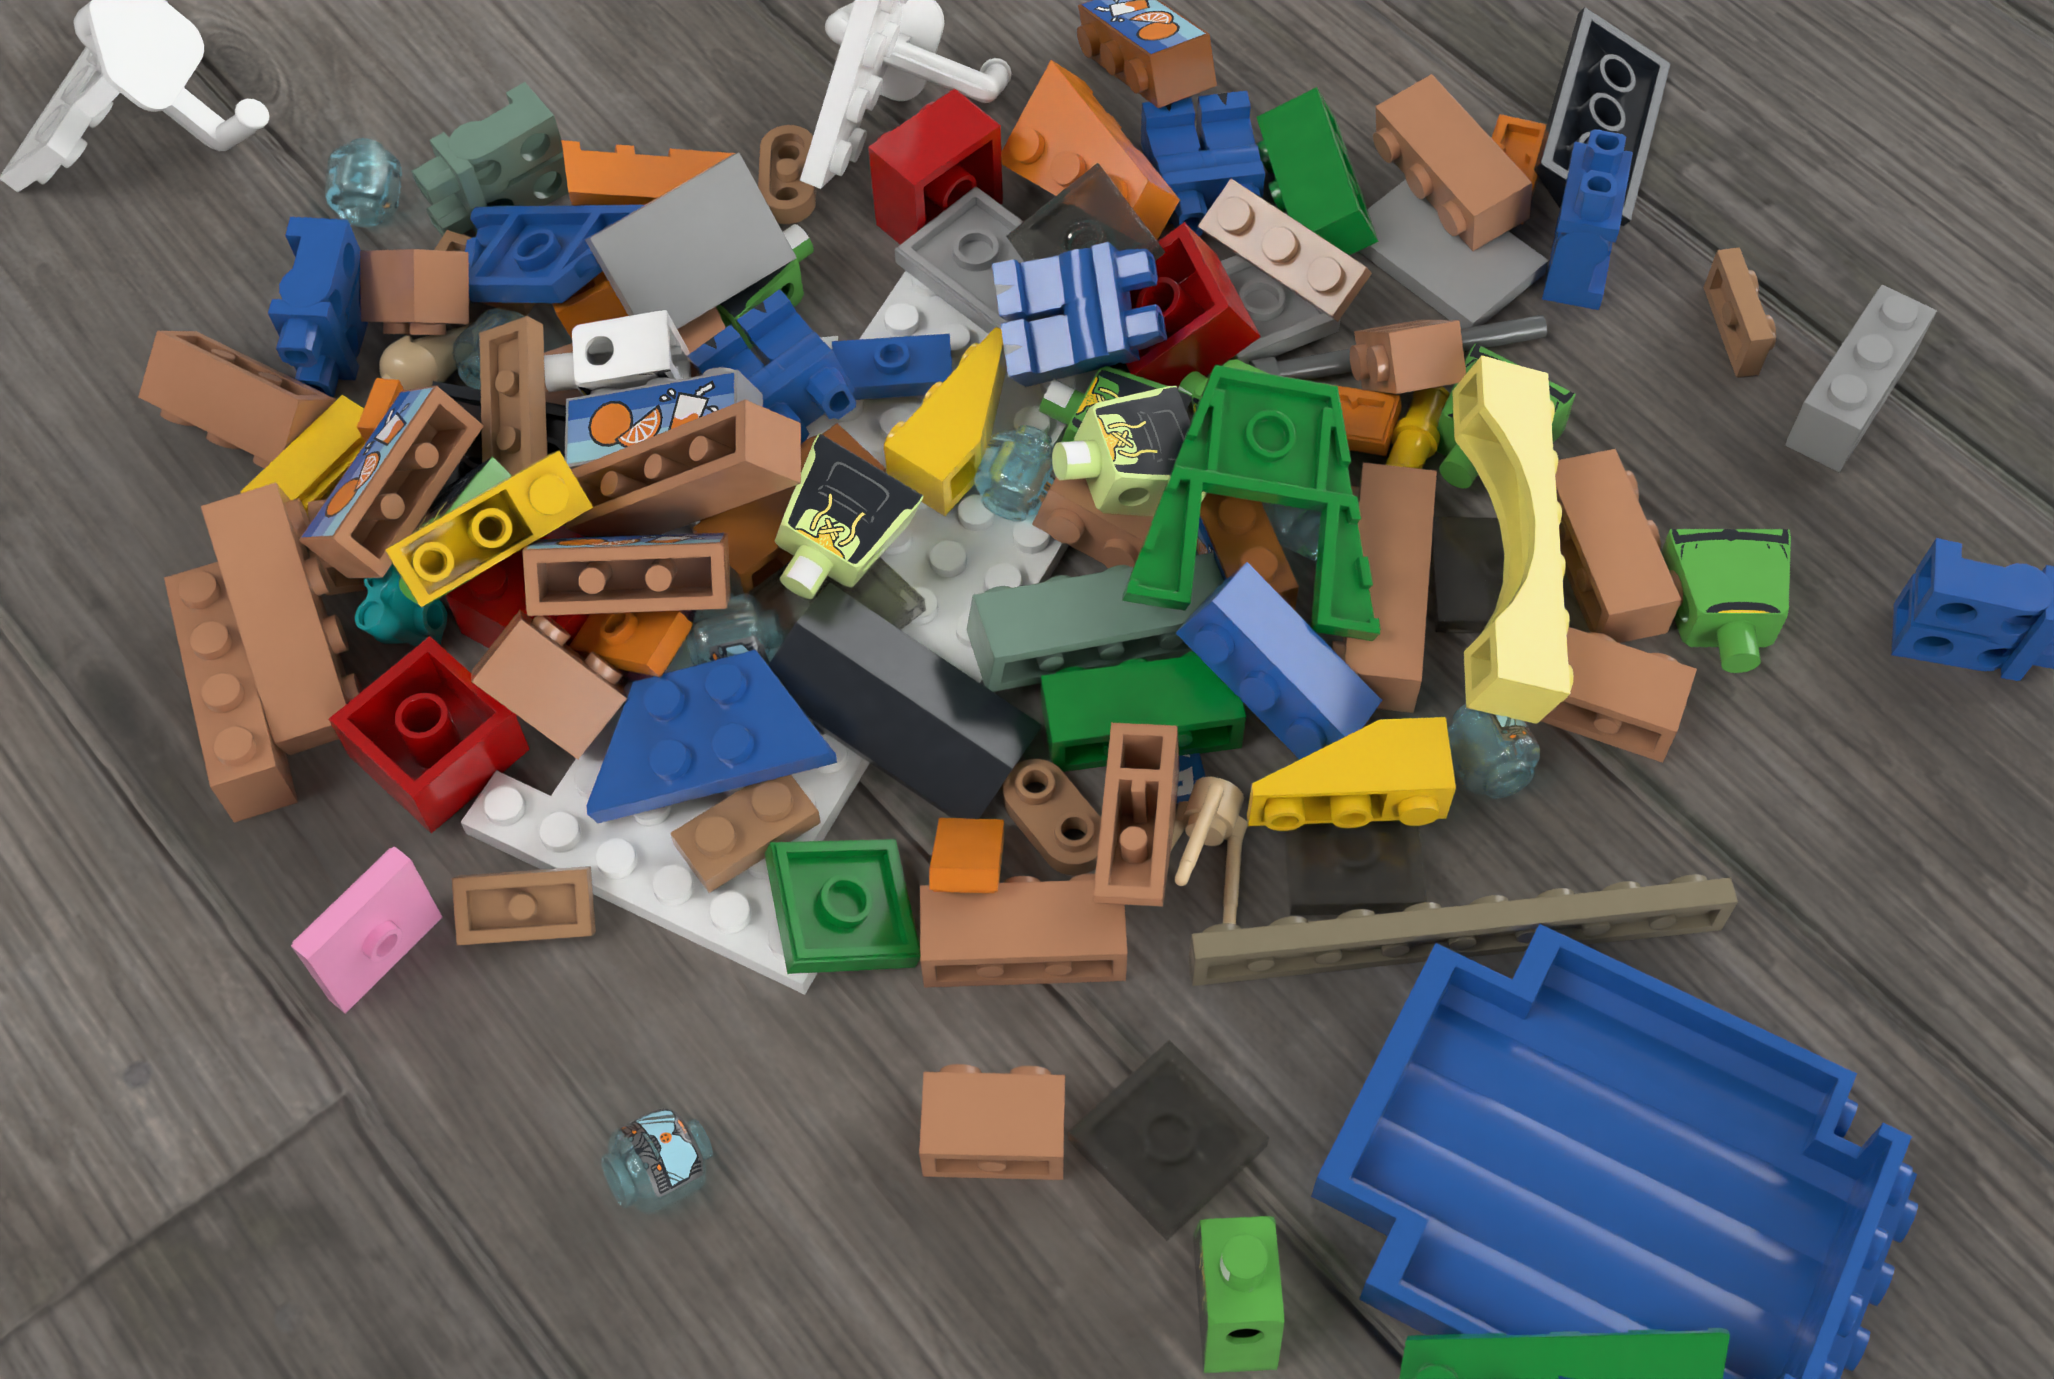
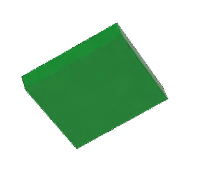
M896 839L770 842L764 855L787 974L916 967L920 961V945Z

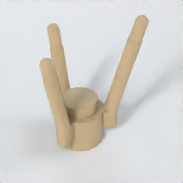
M1202 777L1196 780L1189 800L1180 802L1176 810L1171 850L1184 830L1190 838L1181 858L1175 882L1179 886L1187 884L1203 845L1217 846L1226 839L1227 856L1223 923L1236 924L1242 841L1248 826V822L1239 816L1244 796L1241 790L1229 781L1216 777Z

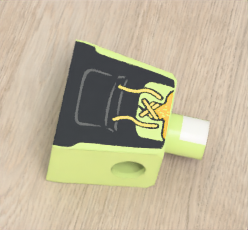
M1167 386L1098 402L1091 406L1074 437V441L1058 442L1053 448L1052 465L1056 477L1059 480L1086 478L1095 507L1102 513L1154 516L1191 423L1177 386ZM1202 492L1201 502L1206 496V492Z
M819 433L813 442L802 469L801 484L796 485L774 541L780 548L794 555L780 577L781 583L794 594L806 599L814 598L827 576L846 587H853L910 524L924 496Z

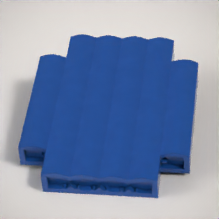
M1539 924L1513 979L1435 943L1316 1178L1311 1197L1388 1236L1365 1282L1359 1300L1425 1335L1486 1333L1541 1335L1549 1334L1550 1332L1580 1331V1334L1625 1333L1628 1330L1665 1329V1332L1708 1331V1328L1727 1329L1730 1333L1723 1379H1840L1844 1368L1852 1372L1860 1362L1870 1338V1331L1860 1326L1869 1303L1877 1306L1881 1302L1894 1274V1266L1884 1262L1892 1240L1898 1243L1903 1241L1918 1209V1203L1908 1199L1917 1174L1912 1172V1166L1902 1162L1910 1143L1911 1135L1882 1123L1862 1147L1844 1139L1858 1108L1857 1102L1848 1099L1857 1073L1542 924ZM1559 1376V1379H1571V1378Z

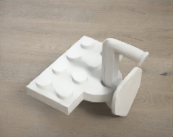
M92 0L82 7L74 18L75 33L86 46L0 175V180L16 192H19L36 180L42 185L45 184L55 174L60 165L69 168L80 157L87 146V142L81 136L88 126L94 128L105 118L113 106L112 101L119 93H122L144 110L152 112L163 111L202 143L217 151H227L252 136L258 129L263 128L268 123L269 112L260 101L244 99L236 105L235 115L225 121L184 88L203 57L204 44L197 28L169 5L166 0Z
M855 0L838 9L826 20L825 31L829 38L841 47L800 181L821 189L835 175H843L849 160L852 162L857 161L867 135V131L860 128L866 109L873 110L879 95L896 101H907L916 97L923 90L926 82L929 81L949 90L955 88L964 96L981 103H991L1000 95L1011 80L1010 66L1002 59L993 58L987 60L982 65L980 71L937 55L936 51L944 29V15L935 0Z

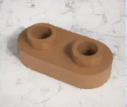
M784 125L770 130L760 143L758 188L775 219L780 224L800 222L810 216L816 206V187L800 181L813 136L808 130L795 125Z
M1029 759L1016 764L1003 783V800L1007 814L1044 860L1057 872L1077 876L1093 871L1097 864L1101 817L1055 764L1042 759ZM1039 782L1044 784L1046 789L1039 793H1031L1025 789V786L1029 783ZM1069 829H1079L1085 833V836L1080 840L1074 841L1067 839L1063 834Z

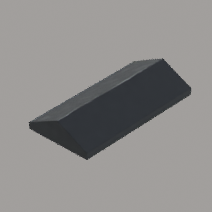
M1586 7L1578 13L1534 170L1560 208L1574 142L1587 144L1590 132L1595 129L1623 134L1626 137L1624 151L1633 152L1620 224L1625 226L1631 221L1671 63Z
M832 583L826 586L797 620L768 664L813 725L951 818L979 819L1042 727L1041 724Z

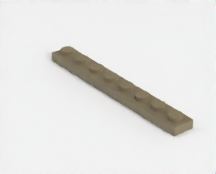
M1693 874L1676 878L1664 885L1641 887L1637 882L1625 881L1612 884L1602 891L1575 894L1571 889L1558 888L1545 891L1536 898L1508 901V898L1505 896L1491 895L1476 899L1469 905L1444 908L1438 903L1424 902L1409 906L1403 912L1377 915L1371 910L1357 909L1345 912L1336 919L1309 922L1304 917L1290 916L1275 920L1269 926L1242 929L1237 924L1223 923L1210 926L1202 933L1191 935L1188 962L1192 986L1426 962L1435 943L1465 957L1521 952L1527 950L1539 924L1584 945L1720 931L1736 907L1738 900L1731 878L1707 880L1703 875Z

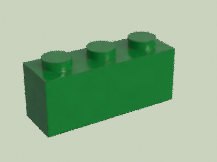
M1316 87L1257 116L1263 140L1257 142L1256 145L1258 146L1264 167L1268 173L1274 172L1276 180L1268 183L1278 209L1283 213L1287 212L1288 216L1348 255L1379 242L1337 120L1319 89Z
M1194 651L1178 658L1155 661L1135 658L1126 660L1117 666L1094 669L1067 667L1057 671L1055 674L1041 675V708L1050 761L1063 772L1107 766L1111 723L1177 726L1179 756L1242 748L1246 722L1243 701Z

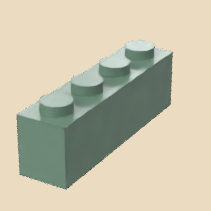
M1213 553L1196 555L1191 604L1186 611L1122 601L1123 592L1133 570V567L1128 565H1117L1108 568L1104 572L1076 577L1067 575L1055 576L1042 583L1014 588L997 586L984 593L974 594L972 596L966 631L985 687L995 692L1041 683V675L1055 674L1057 671L1067 667L1102 668L1117 666L1129 659L1142 658L1155 661L1181 657L1193 651L1176 632L1209 594L1224 582Z

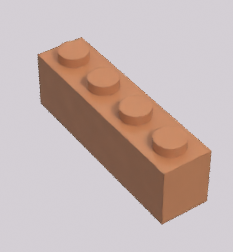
M745 399L573 468L571 471L593 508L567 522L566 529L587 537L661 535L801 484V423Z
M1363 463L1359 486H1351L1352 494L1358 497L1361 514L1358 528L1363 556L1368 557L1373 586L1369 590L1374 618H1379L1381 630L1380 635L1374 641L1343 637V642L1332 641L1331 648L1381 698L1382 702L1377 709L1413 713L1422 682L1437 471Z
M275 482L201 506L274 744L288 755H293L338 740L339 738L328 719L362 692L363 689L355 673L346 675L340 653L348 651L349 646L338 616L336 614L328 616L321 595L330 592L329 582L323 565L318 556L309 558L306 546L299 541L310 525L301 500L299 498L290 500Z
M218 562L164 577L210 788L234 823L298 803L286 752L274 744Z

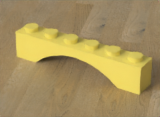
M1481 355L1452 390L1454 440L1475 467L1490 495L1500 523L1504 548L1503 585L1493 615L1482 633L1464 651L1466 708L1537 724L1570 695L1574 677L1573 669L1568 664L1566 635L1570 619L1568 611L1564 608L1563 594L1566 562L1564 556L1561 555L1559 537L1562 508L1560 503L1557 502L1555 474L1558 467V455L1553 450L1552 437L1555 407L1554 403L1550 400L1548 373Z

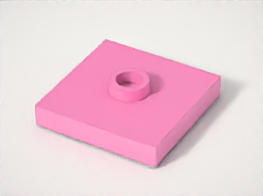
M394 846L388 849L292 942L291 947L327 998L346 1014L442 918V915L412 860Z

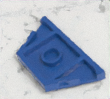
M644 205L475 207L471 212L470 219L477 228V235L467 240L465 252H468L470 301L563 303L602 272L585 239Z
M756 650L665 673L661 677L653 676L634 681L587 802V815L599 824L837 763L836 753L811 723L808 716L786 690L766 661Z

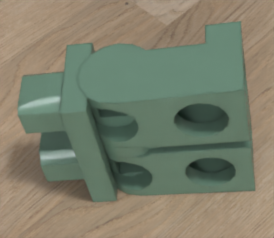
M526 82L506 92L509 102L508 106L482 121H471L460 125L453 131L450 138L443 132L430 139L429 141L436 157L411 171L416 185L432 205L426 208L432 224L442 237L447 230L463 234L473 229L477 234V228L470 219L471 212L475 207L545 206L568 194L562 141L555 117Z

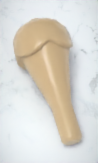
M497 307L466 326L446 331V335H430L415 340L411 336H404L384 350L379 362L380 375L383 379L399 380L404 390L430 387L433 381L444 383L457 369L456 364L461 363L480 346L479 333L513 321L512 316L506 308Z

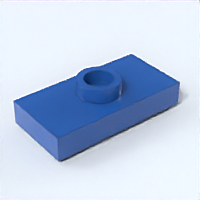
M950 333L832 341V350L856 390L853 393L855 400L926 395L935 383L939 381L944 382L953 372Z

